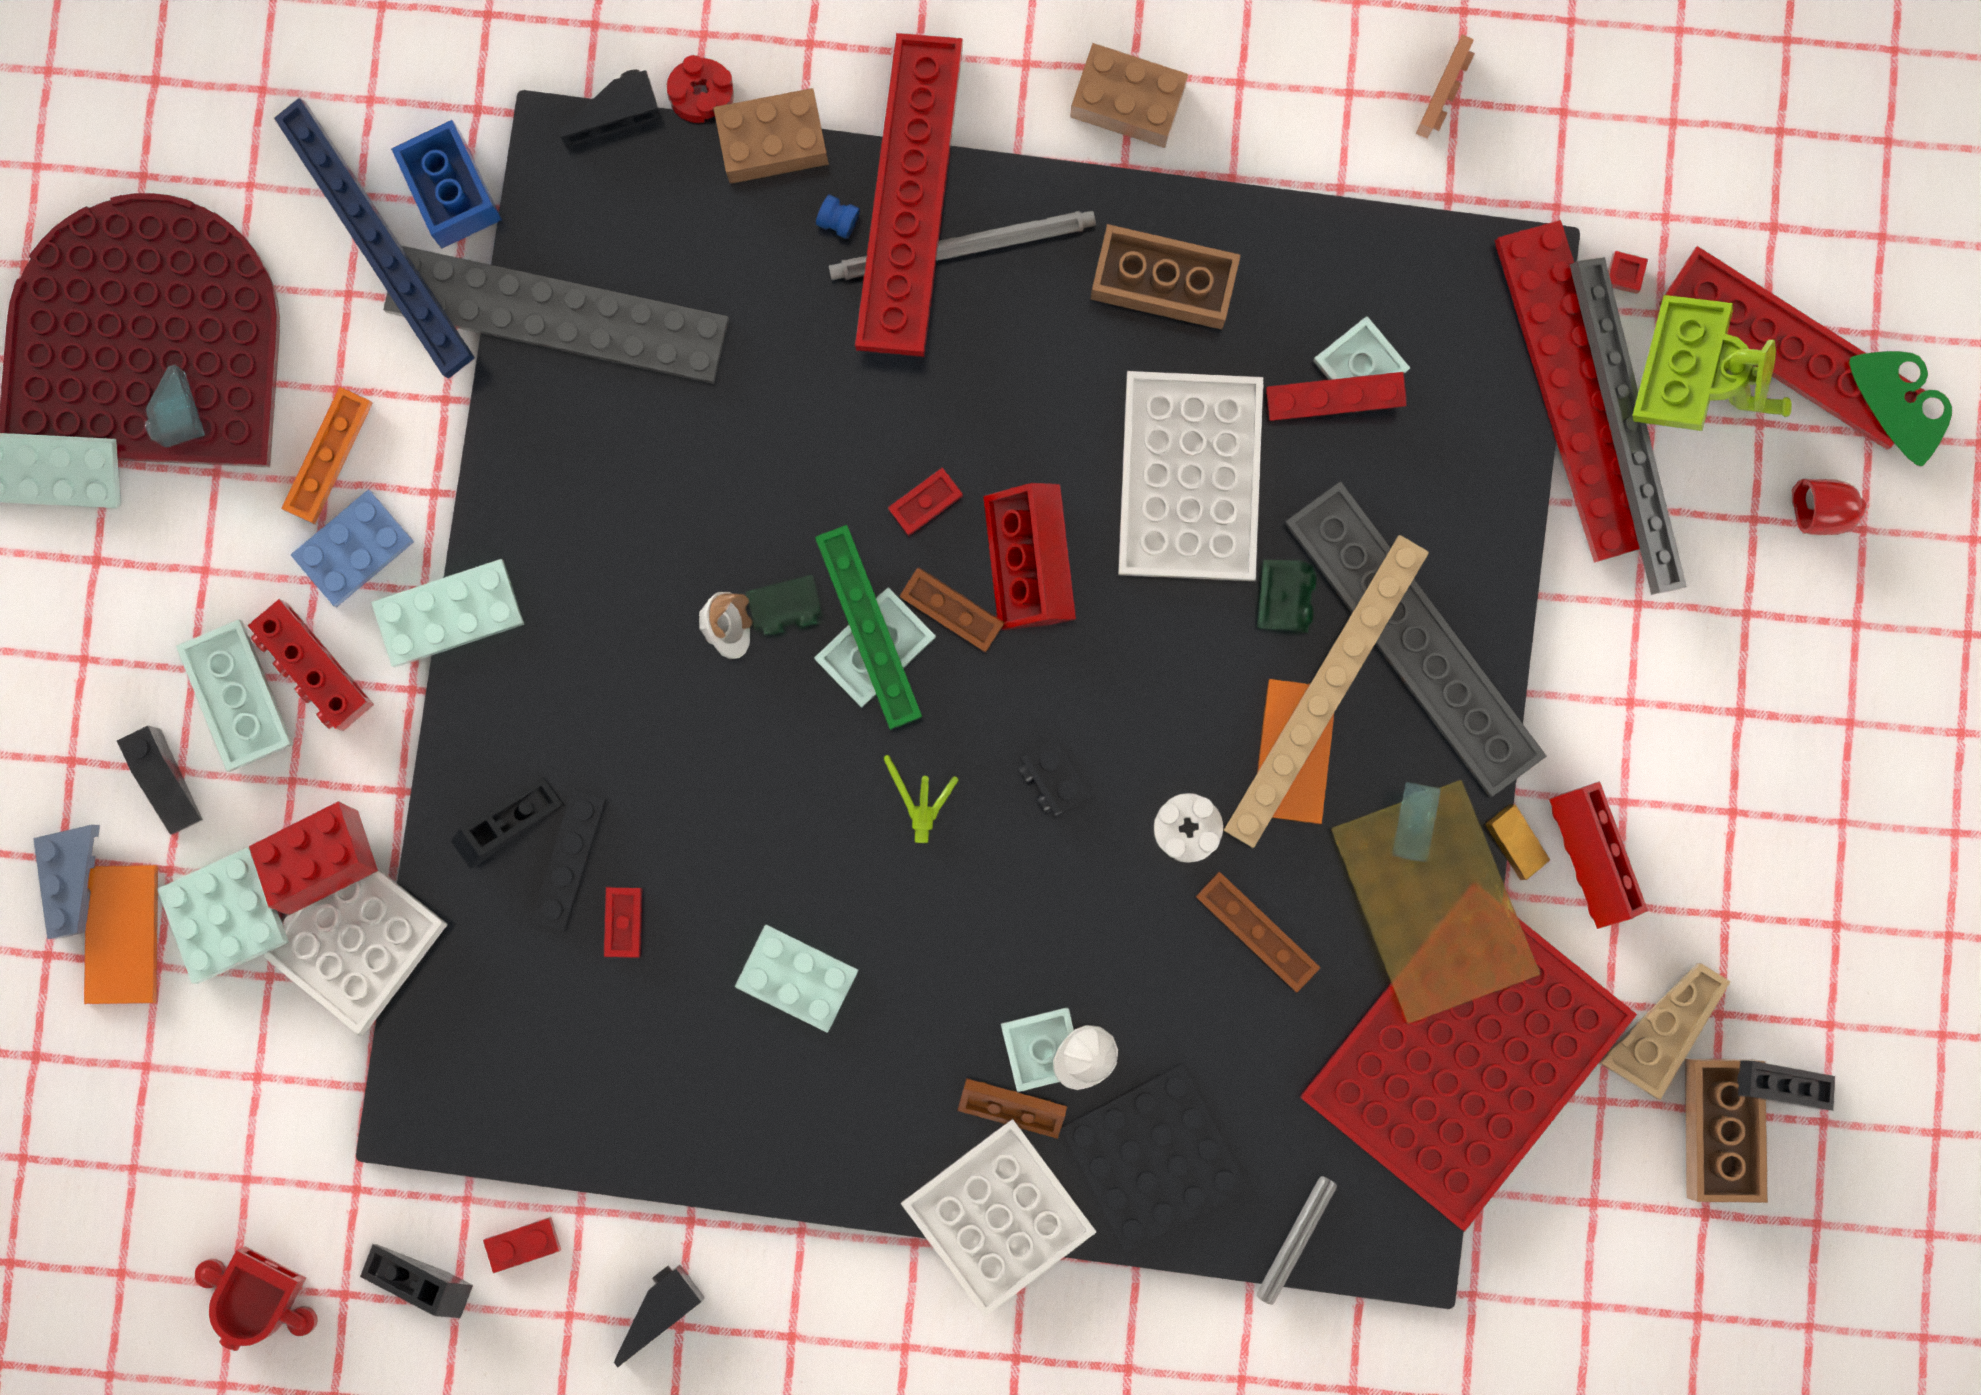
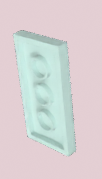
M0 433V502L117 508L121 505L116 439Z
M502 559L371 602L391 666L394 668L524 625L510 578Z
M238 619L176 646L226 771L232 772L293 746L291 737L242 620Z

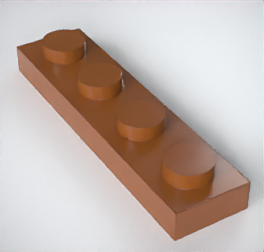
M1218 872L1195 896L1294 992L1297 993L1321 968L1221 872Z

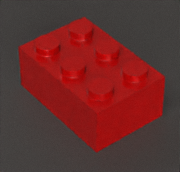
M339 801L249 846L268 907L287 915H291L378 871L358 810Z

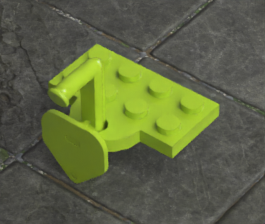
M1664 295L1632 415L1633 421L1703 431L1710 401L1726 400L1728 398L1730 404L1739 410L1789 417L1792 410L1790 398H1767L1775 364V340L1769 339L1762 350L1749 349L1738 337L1728 335L1733 313L1732 303ZM1750 385H1756L1755 396H1751Z

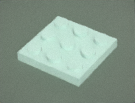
M249 847L157 889L192 984H199L289 943L277 910L271 909L267 905Z

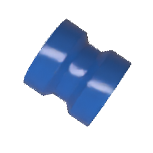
M828 195L819 210L816 225L825 230L829 228L834 229L837 235L848 239L859 218L860 208L851 204L847 206L841 205L838 198Z

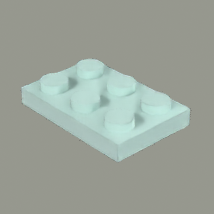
M888 587L876 600L904 669L936 636ZM848 625L814 659L863 708L876 696V692L851 628Z
M765 924L735 987L828 1033L859 970Z

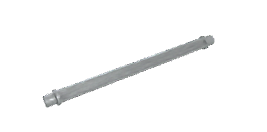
M1080 211L1045 220H1036L969 234L963 237L940 240L936 261L1072 232L1083 231V228L1096 226L1094 212L1080 213ZM867 256L841 260L842 263L829 265L831 279L845 278V280L864 276Z

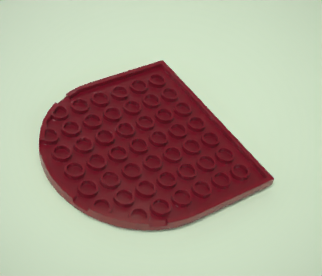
M133 193L111 197L109 201L99 203L90 208L88 206L83 207L53 227L30 253L29 258L31 259L25 267L21 278H17L10 298L0 398V433L116 439L117 458L124 461L270 468L280 339V314L272 279L264 262L250 242L232 224L217 213L187 199L156 193Z

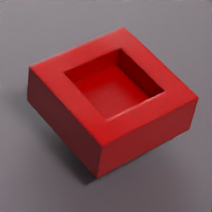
M1615 251L1612 254L1608 270L1612 288L1638 294L1641 290L1648 259Z

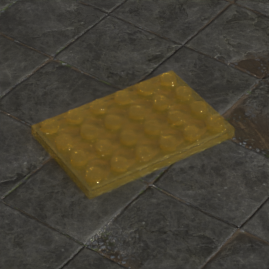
M1462 780L1331 828L1407 1024L1540 976Z

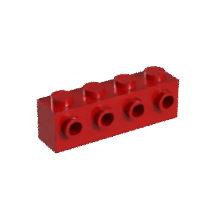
M278 599L247 625L254 633L250 638L261 651L266 652L268 650L276 659L272 662L274 667L285 678L289 675L297 683V686L294 688L296 693L307 704L311 701L320 710L316 713V716L328 729L334 727L344 731L374 705L287 602Z
M1600 781L1550 798L1552 815L1559 825L1564 839L1565 850L1572 860L1577 882L1582 887L1588 903V912L1594 920L1596 928L1599 929L1627 921L1648 912Z

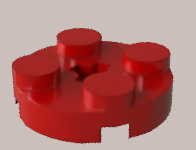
M690 55L683 60V63L672 70L667 80V95L673 111L680 118L689 122L704 123V119L715 116L713 107L732 104L734 100L732 74L722 64L712 59ZM699 85L706 86L708 92H701L699 95H695L694 87Z

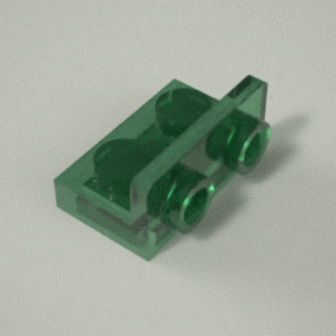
M1263 560L1258 628L1308 633V626L1311 625L1314 615L1313 607L1310 604L1311 592L1315 590L1317 581L1312 565L1304 561Z
M813 575L746 592L754 621V629L757 633L763 631L764 636L783 632V626L796 623L797 627L817 623L816 617L823 616Z

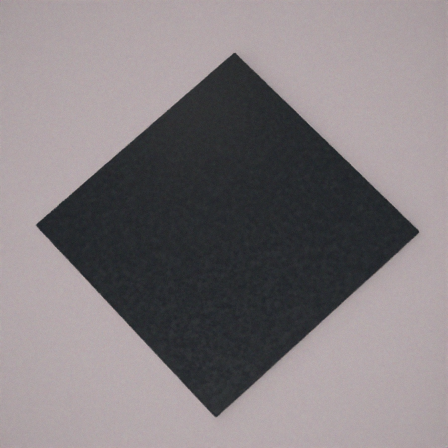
M529 90L519 91L516 97L499 209L502 220L497 222L491 265L728 316L729 323L714 384L480 334L443 578L499 559L504 560L524 625L431 656L397 884L446 922L447 926L376 1019L356 1149L357 1160L364 1163L926 1239L901 1205V1202L1004 1125L1003 1123L957 1111L966 1078L1017 1092L1001 1023L1068 1007L1074 1030L1085 1025L1098 1026L1114 1037L1118 1048L1117 1064L1114 1070L1103 1081L1089 1088L1075 1090L1065 1087L1061 1082L1020 1091L1019 1093L1067 1106L1062 1124L1064 1126L1183 1063L1248 1189L1125 1253L1062 1131L1060 1130L1057 1139L1021 1129L1096 1230L1094 1235L1067 1254L1066 1258L1262 1284L1319 1177L1324 1176L1335 1182L1337 1188L1283 1287L1442 1309L1453 1308L1456 1302L1464 1231L1308 1105L1300 1096L1472 882H1475L1502 904L1507 858L1485 824L1506 806L1514 804L1516 780L1493 797H1489L1377 646L1374 645L1334 713L1322 824L1271 818L1254 848L1223 831L1218 848L1208 857L1197 862L1185 863L1169 857L1158 846L1154 836V820L1160 808L1169 799L1180 794H1197L1209 799L1218 809L1222 817L1224 830L1257 774L1268 680L1311 684L1352 614L1285 525L1288 519L1340 481L1390 548L1397 537L1401 535L1429 552L1414 580L1523 723L1556 438L1494 240L1498 237L1548 223L951 146L939 241L1036 220H1045L1080 211V213L1093 211L1096 226L1083 228V231L1072 232L936 261L924 357L856 351L855 341L864 276L845 280V278L832 280L829 265L842 263L841 260L867 256L882 136L822 129L829 165L730 184L725 170L715 116L704 119V123H693L680 118L673 109L659 108L662 118L565 147L560 138L559 130L592 99ZM828 195L838 198L841 205L847 206L851 204L860 208L859 218L848 239L837 235L834 229L829 228L825 230L816 225L819 210ZM1107 224L1241 255L1223 328L1217 329L1091 300L1092 287ZM1563 225L1573 260L1576 262L1580 230L1577 227ZM1366 316L1410 367L1404 374L1407 406L1269 420L1266 387L1328 380L1314 363V358ZM1127 371L1263 377L1255 581L1118 575ZM943 467L962 492L963 497L908 537L890 513L888 507ZM1029 483L1060 484L1075 620L1053 625L1000 630L989 649L984 652L899 597L916 569L920 567L997 617L983 496ZM845 525L849 528L875 597L877 598L889 587L936 636L904 668L922 718L892 730L888 726L877 695L861 708L814 659L849 625L815 537ZM716 592L743 594L749 599L746 611L752 620L750 643L746 653L740 658L728 659L722 656L715 646L706 640L699 629V612ZM1055 737L1091 795L1090 798L1056 818L1052 812L1047 815L1045 814L1036 799L1041 794L1035 783L1028 785L1018 767L1023 765L1020 760L1022 756L1029 754ZM886 755H889L915 806H920L923 776H928L929 778L927 807H933L952 777L958 778L957 784L940 808L936 819L933 820V829L929 830L928 843L915 842V829L912 828V819L884 761ZM544 777L563 805L499 852L470 869L451 843L459 828ZM573 789L606 799L607 802L566 931H561L531 922ZM1185 818L1184 825L1179 826V832L1186 833L1187 838H1193V832L1198 830L1197 823H1191L1190 818ZM1218 872H1221L1321 967L1297 993L1195 897ZM606 887L642 888L641 954L639 958L604 957ZM765 924L859 970L828 1033L735 987Z

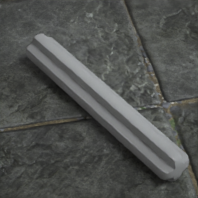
M1324 1176L1319 1177L1257 1292V1297L1263 1302L1270 1305L1275 1303L1337 1188V1184Z

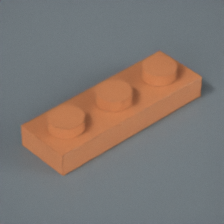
M1463 34L1461 35L1416 134L1428 139L1433 129L1440 130L1448 113L1443 111L1442 108L1447 99L1453 102L1461 85V82L1456 81L1460 69L1466 72L1475 55L1474 52L1469 51L1474 39Z

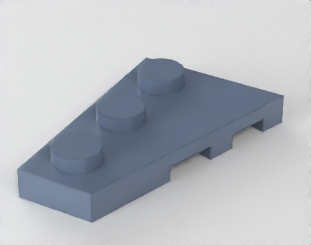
M92 824L33 838L47 939H59L85 933L91 894L87 886L90 868L94 869L96 856L92 855L94 837H99L100 825Z

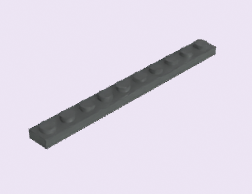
M1605 257L1576 261L1570 264V269L1651 595L1682 589L1687 586L1646 423L1633 421L1632 415L1638 396V388Z

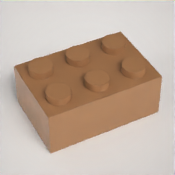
M1092 43L1071 105L1070 117L1165 148L1189 74Z
M814 88L713 107L725 170L730 184L829 165Z

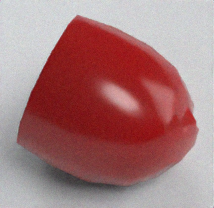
M1801 479L1792 488V504L1795 510L1796 522L1803 534L1839 535L1852 531L1866 512L1867 505L1865 500L1861 498L1859 491L1853 485L1844 481L1834 479ZM1809 488H1811L1814 496V509H1809L1806 503V494Z

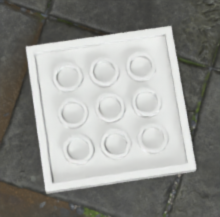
M378 869L377 872L291 915H287L282 925L289 943L261 956L353 1032L364 1036L447 926V923Z
M1013 1119L901 1202V1205L984 1317L1096 1233L1094 1227Z

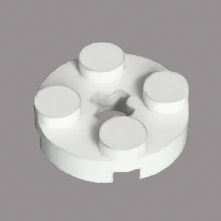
M1180 794L1169 799L1160 808L1154 820V836L1158 846L1169 857L1180 862L1191 863L1205 859L1218 848L1223 835V821L1218 809L1209 799L1197 794ZM1185 818H1190L1191 823H1197L1198 830L1193 832V838H1187L1186 833L1179 832V826L1184 825Z

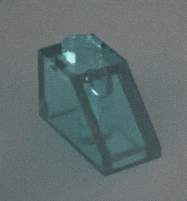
M175 364L168 366L145 409L149 419L145 421L149 437L152 441L155 440L166 448L205 435L185 371Z
M1406 782L1392 856L1427 862L1441 791L1440 788Z

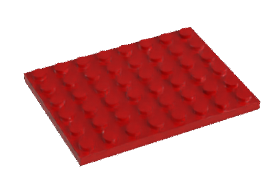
M1472 882L1301 1094L1300 1098L1465 1232L1637 1014L1479 885Z

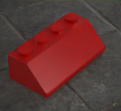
M1029 483L983 496L997 618L1005 622L1001 630L1053 625L1075 620L1060 484Z

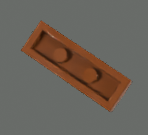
M920 567L916 569L899 596L984 652L989 649L1005 624L1004 621Z
M966 1078L957 1111L1003 1124L1013 1119L1021 1129L1058 1139L1067 1106Z

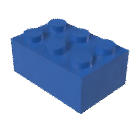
M453 120L391 148L425 224L441 249L502 220L466 141Z

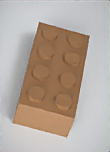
M1107 224L1090 299L1222 329L1226 321L1241 255Z
M1685 1059L1686 1189L1688 1199L1696 1202L1768 1203L1766 1100L1738 1096L1739 1085L1737 1081L1740 1072V1060L1765 1063V1061L1756 1059Z

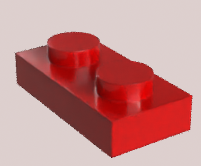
M942 467L889 506L888 510L909 537L962 498L963 494Z
M606 887L604 957H640L642 888Z
M551 1217L483 1240L493 1274L561 1251Z

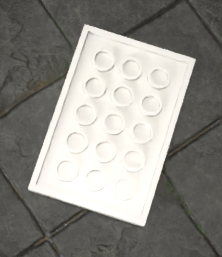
M1127 371L1118 575L1234 581L1256 580L1263 377Z

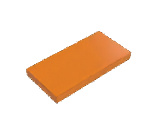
M1268 680L1257 773L1310 684ZM1334 714L1272 818L1322 824Z
M158 865L94 866V869L90 868L87 886L91 894L85 929L84 1004L157 1003Z

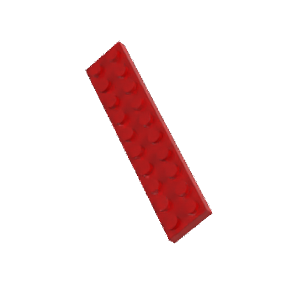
M896 33L855 341L856 351L924 357L963 52V38Z
M1559 220L1498 237L1494 240L1593 561L1596 563L1639 550L1640 547L1570 269V264L1574 263L1562 222Z

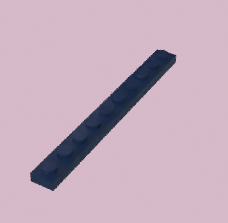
M298 98L274 117L275 121L441 374L448 379L475 359L474 355L308 104L301 98Z

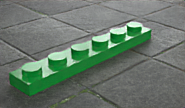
M845 525L816 536L815 539L890 730L922 718L848 526Z

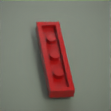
M1404 372L1266 387L1270 421L1407 406Z

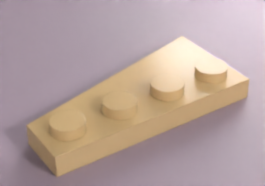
M1697 963L1599 1063L1656 1099L1661 1100L1731 981L1705 965Z

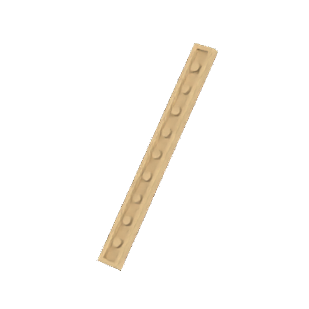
M1401 535L1397 537L1223 831L1248 846L1255 847L1429 554L1428 551Z

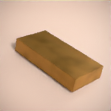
M1509 804L1485 824L1520 880H1528L1550 861V858L1516 804Z

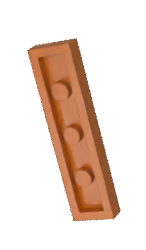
M342 387L338 388L282 505V510L316 524L373 402Z

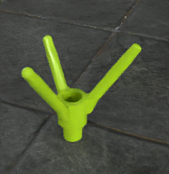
M886 755L884 761L912 819V828L915 829V842L928 843L929 830L933 829V820L936 819L940 808L957 784L958 778L952 777L933 807H927L929 778L928 776H923L920 806H915L890 756Z

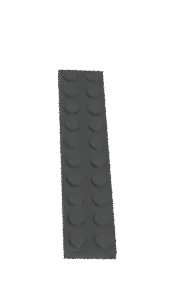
M402 246L455 328L706 383H715L729 323L728 316ZM387 292L383 310L389 314L403 316Z
M1340 481L1288 519L1285 525L1350 612L1353 613L1391 548ZM1413 579L1375 645L1487 795L1493 797L1547 757V755Z

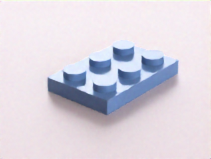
M368 489L291 554V557L330 603L337 608L413 544L414 541L373 492Z

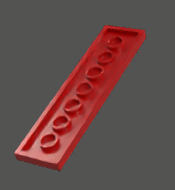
M1698 246L1694 248L1665 295L1732 303L1733 313L1728 335L1738 337L1749 349L1762 350L1769 339L1775 340L1776 356L1772 373L1773 378L1886 450L1892 448L1894 442L1865 401L1851 372L1850 358L1865 354L1866 352ZM1899 374L1900 378L1907 383H1912L1910 380ZM1920 388L1915 392L1908 391L1905 393L1904 398L1908 403H1913L1917 395L1925 390Z

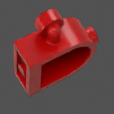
M246 1246L235 1251L227 1268L218 1259H208L201 1262L195 1270V1280L201 1287H216L209 1304V1319L212 1328L221 1338L219 1343L227 1349L238 1351L240 1346L254 1345L274 1334L283 1323L287 1324L288 1330L295 1336H305L317 1326V1314L312 1308L301 1306L291 1310L306 1277Z

